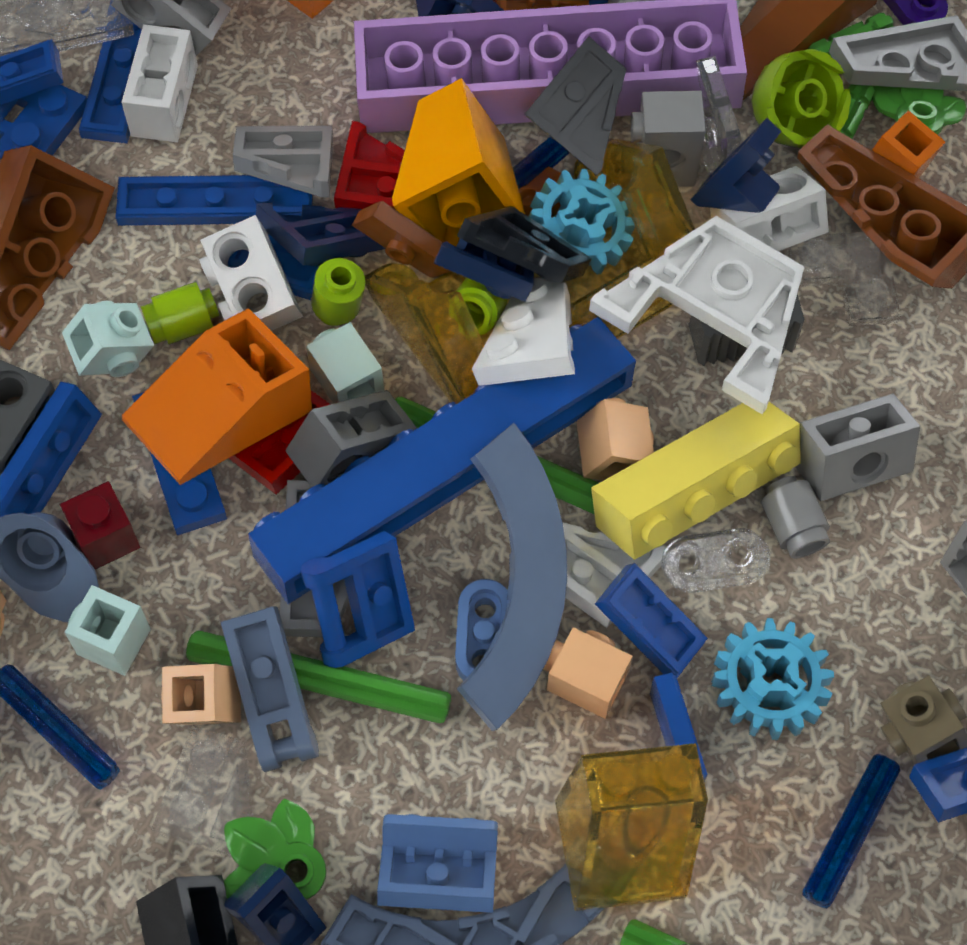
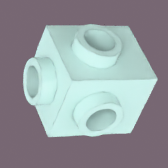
M101 301L95 304H84L62 331L79 376L110 374L112 377L126 376L139 367L141 360L154 346L149 328L143 320L137 303Z

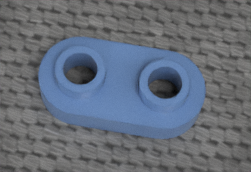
M476 580L467 585L459 597L455 663L457 673L463 681L476 668L472 663L474 658L479 655H485L505 616L508 604V590L501 583L494 580ZM481 605H490L494 608L495 613L489 618H481L476 614L475 610Z

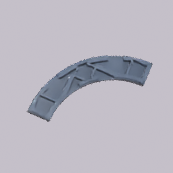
M515 423L511 424L470 459L483 476L494 496L502 520L506 522L511 553L509 554L508 604L503 622L482 660L473 672L456 688L491 731L498 730L518 709L534 687L545 667L558 635L567 586V550L563 522L557 500L542 464Z
M586 835L576 852L565 865L529 896L507 907L495 909L493 913L486 912L461 917L458 920H424L421 917L394 913L371 905L351 894L320 945H562L577 935L605 909L620 891L636 864Z

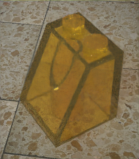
M696 743L581 755L555 799L574 911L675 900L687 897L708 803Z

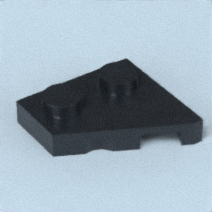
M588 36L524 114L595 176L603 168V160L610 131H612L616 106L622 90L626 68Z
M513 206L467 217L464 219L457 234L462 240L525 267L552 283L561 284L583 276L592 258Z

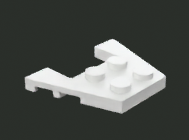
M715 216L667 247L664 255L644 268L636 267L629 272V277L608 291L604 288L596 293L590 300L589 311L629 334L658 297L689 313L747 348L724 379L722 391L763 414L767 409L805 266Z

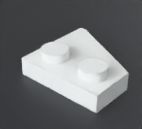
M563 523L567 550L565 598L607 628L612 621L595 605L600 596L626 565L635 563L651 578L667 559L670 550L660 546L634 560L602 531L592 533L584 530L581 526Z

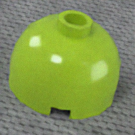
M815 49L785 53L775 58L764 67L754 84L751 102L753 115L758 125L768 118L781 130V133L774 142L794 148H802L827 124L841 131L848 119L851 103L850 89H844L843 81L839 75L845 74L841 65L828 53Z

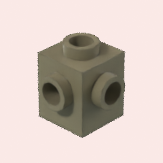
M929 675L918 682L911 681L900 685L890 694L888 699L880 703L888 720V723L880 728L897 756L907 752L914 764L967 748V733L960 722L967 718L964 709L949 688L940 692Z

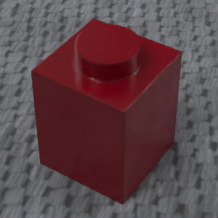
M109 481L59 504L84 555L95 570L141 548L132 525Z

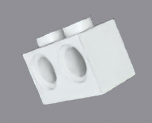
M143 24L121 102L131 137L178 143L198 67L190 30Z
M797 166L770 175L779 184L780 190L762 212L754 213L710 208L711 219L718 216L777 251L829 232L825 189Z
M256 215L200 240L207 255L199 259L202 269L210 285L213 287L219 284L225 297V301L218 303L224 320L246 310L249 299L259 293L268 294V301L262 310L253 313L271 331L303 317L266 229ZM238 250L249 251L248 258L243 265L236 268L228 267L229 257Z

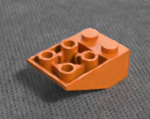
M248 308L204 331L122 414V421L172 477L182 485L310 413L312 410L310 371Z

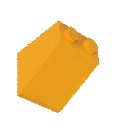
M462 78L418 100L392 196L393 206L398 212L442 242L447 241L455 247L460 240L457 234L464 219L467 217L513 206L525 214L505 138Z

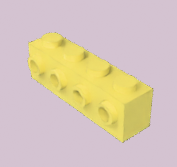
M768 402L767 409L763 414L741 403L591 487L596 527L632 559L635 560L801 464L800 424L770 402Z

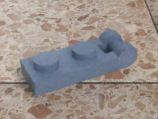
M272 606L222 621V630L262 770L268 772L282 767L283 761L299 757L302 762L319 757L317 739L310 725L278 607ZM288 720L292 736L276 740L270 724Z

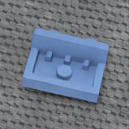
M415 814L385 815L382 826L383 845L377 888V906L493 913L498 823L493 820H478L475 818L427 817Z

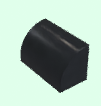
M222 875L175 877L137 900L136 905L145 945H238L231 913L223 906L228 899Z

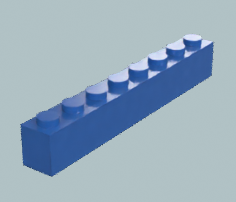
M599 317L583 326L577 324L570 327L569 332L573 340L571 357L574 362L575 374L478 386L474 394L458 404L451 402L444 405L433 415L430 421L416 430L407 429L400 432L391 440L387 448L372 457L363 456L355 460L347 467L343 475L327 485L318 484L313 486L302 495L298 503L282 513L273 512L263 517L255 525L254 530L248 533L253 557L287 604H290L311 590L304 585L301 574V566L306 561L318 557L328 558L383 531L394 537L482 482L484 480L483 476L470 459L511 424H516L532 448L537 447L579 420L594 408L599 401L614 398L631 387L636 364L635 358Z

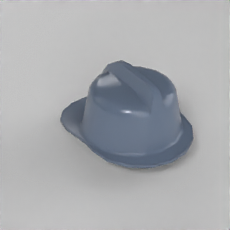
M41 512L32 514L16 513L4 515L0 518V579L38 614L62 622H69L72 612L82 603L91 585L99 588L95 569L86 556L76 547L72 530L63 520L52 514Z

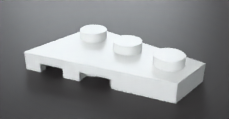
M534 278V286L526 302L514 297L510 298L472 367L478 386L575 374L574 362L571 357L573 340L569 332V325L572 324L570 294L565 282L561 284L552 283L547 280L544 281L542 278Z

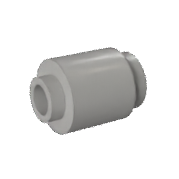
M788 476L773 482L767 487L768 494L761 500V505L781 549H787L791 558L797 559L814 554L830 543L827 534L830 526L809 481H797L796 477Z

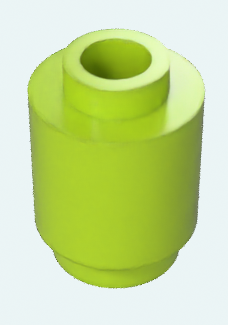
M334 258L324 262L317 269L311 306L315 315L323 323L331 326L343 325L351 322L358 315L366 284L361 268L350 260Z
M466 278L448 303V317L453 327L460 333L468 336L484 335L494 327L503 313L508 299L497 297L490 293L485 285Z
M196 281L151 297V303L140 306L154 344L167 340L168 345L203 333L213 327L211 319L220 316L210 288L200 290Z

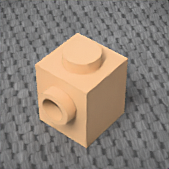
M608 398L599 401L594 408L576 421L584 478L604 481L654 453V435L650 427L648 407L629 404L620 398Z
M573 627L565 643L558 640L555 641L548 661L543 670L549 672L547 691L606 719L629 674L633 656L616 648L614 641L600 632L588 630L585 633Z
M199 664L162 667V724L203 725L241 723V695L233 666Z

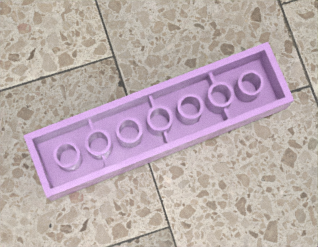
M655 0L354 21L356 85L360 123L366 126L367 133L410 131L418 100L461 78L495 125L532 122L524 114L588 36L626 68L615 116H630L632 112H640L642 92L702 90L704 110L741 108L747 69L736 0Z

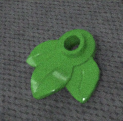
M874 86L875 92L872 100L880 113L895 119V122H897L909 110L937 135L942 131L943 126L959 123L966 113L965 101L958 97L944 96L943 90Z
M283 799L275 809L271 822L257 817H242L225 824L226 845L234 861L240 865L224 880L227 899L264 863L279 867L286 873L288 866L292 862L303 861L308 869L307 875L302 881L293 883L306 900L315 896L324 885L326 864L322 855L314 848L315 826L307 811L299 805Z

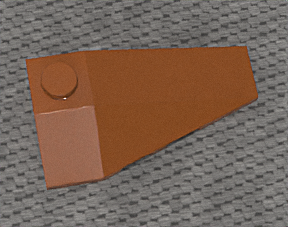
M758 0L740 26L747 69L743 100L753 94L754 84L762 70L775 58L785 53L806 50L812 43L823 38L828 40L830 35L839 32L875 6L877 0Z
M828 124L798 151L797 159L891 262L932 287L952 289L967 273V206Z
M32 145L4 151L0 162V348L10 350L42 309L44 306L43 294L56 277L64 279L71 271L73 266L68 261L82 243L90 245L99 234L115 187Z

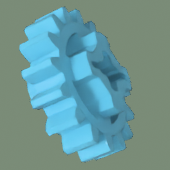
M581 169L577 179H573L571 174L564 170L561 172L557 182L548 178L541 192H536L530 205L532 210L528 217L592 258L589 265H591L597 275L602 274L607 262L614 267L619 263L624 254L623 252H627L634 240L631 234L637 225V220L627 217L634 205L632 201H619L618 196L623 188L617 185L608 189L605 186L606 175L601 174L595 182L589 180L587 169ZM560 202L561 206L556 217L551 218L552 207ZM608 227H612L611 239L604 243L605 231Z
M767 618L763 631L759 632L751 622L745 623L742 631L743 640L731 633L724 645L727 651H718L714 665L721 670L714 672L711 680L712 686L725 688L719 694L716 703L718 707L733 706L735 710L730 719L733 725L741 722L744 718L750 721L749 735L755 737L761 726L769 727L772 740L779 739L783 726H787L790 732L797 736L801 734L804 728L803 718L815 724L822 714L818 706H827L831 699L832 692L824 687L831 684L834 678V671L820 668L825 663L829 654L827 650L815 652L811 650L810 646L815 637L811 632L804 635L801 639L794 636V622L790 621L784 631L776 630L773 618ZM801 665L807 676L808 690L805 689L807 684L799 678V667ZM737 666L741 668L740 673L747 678V689L742 692L738 684ZM777 673L782 678V680L776 679L770 684L763 677L764 675L770 677ZM762 707H780L782 710H768Z

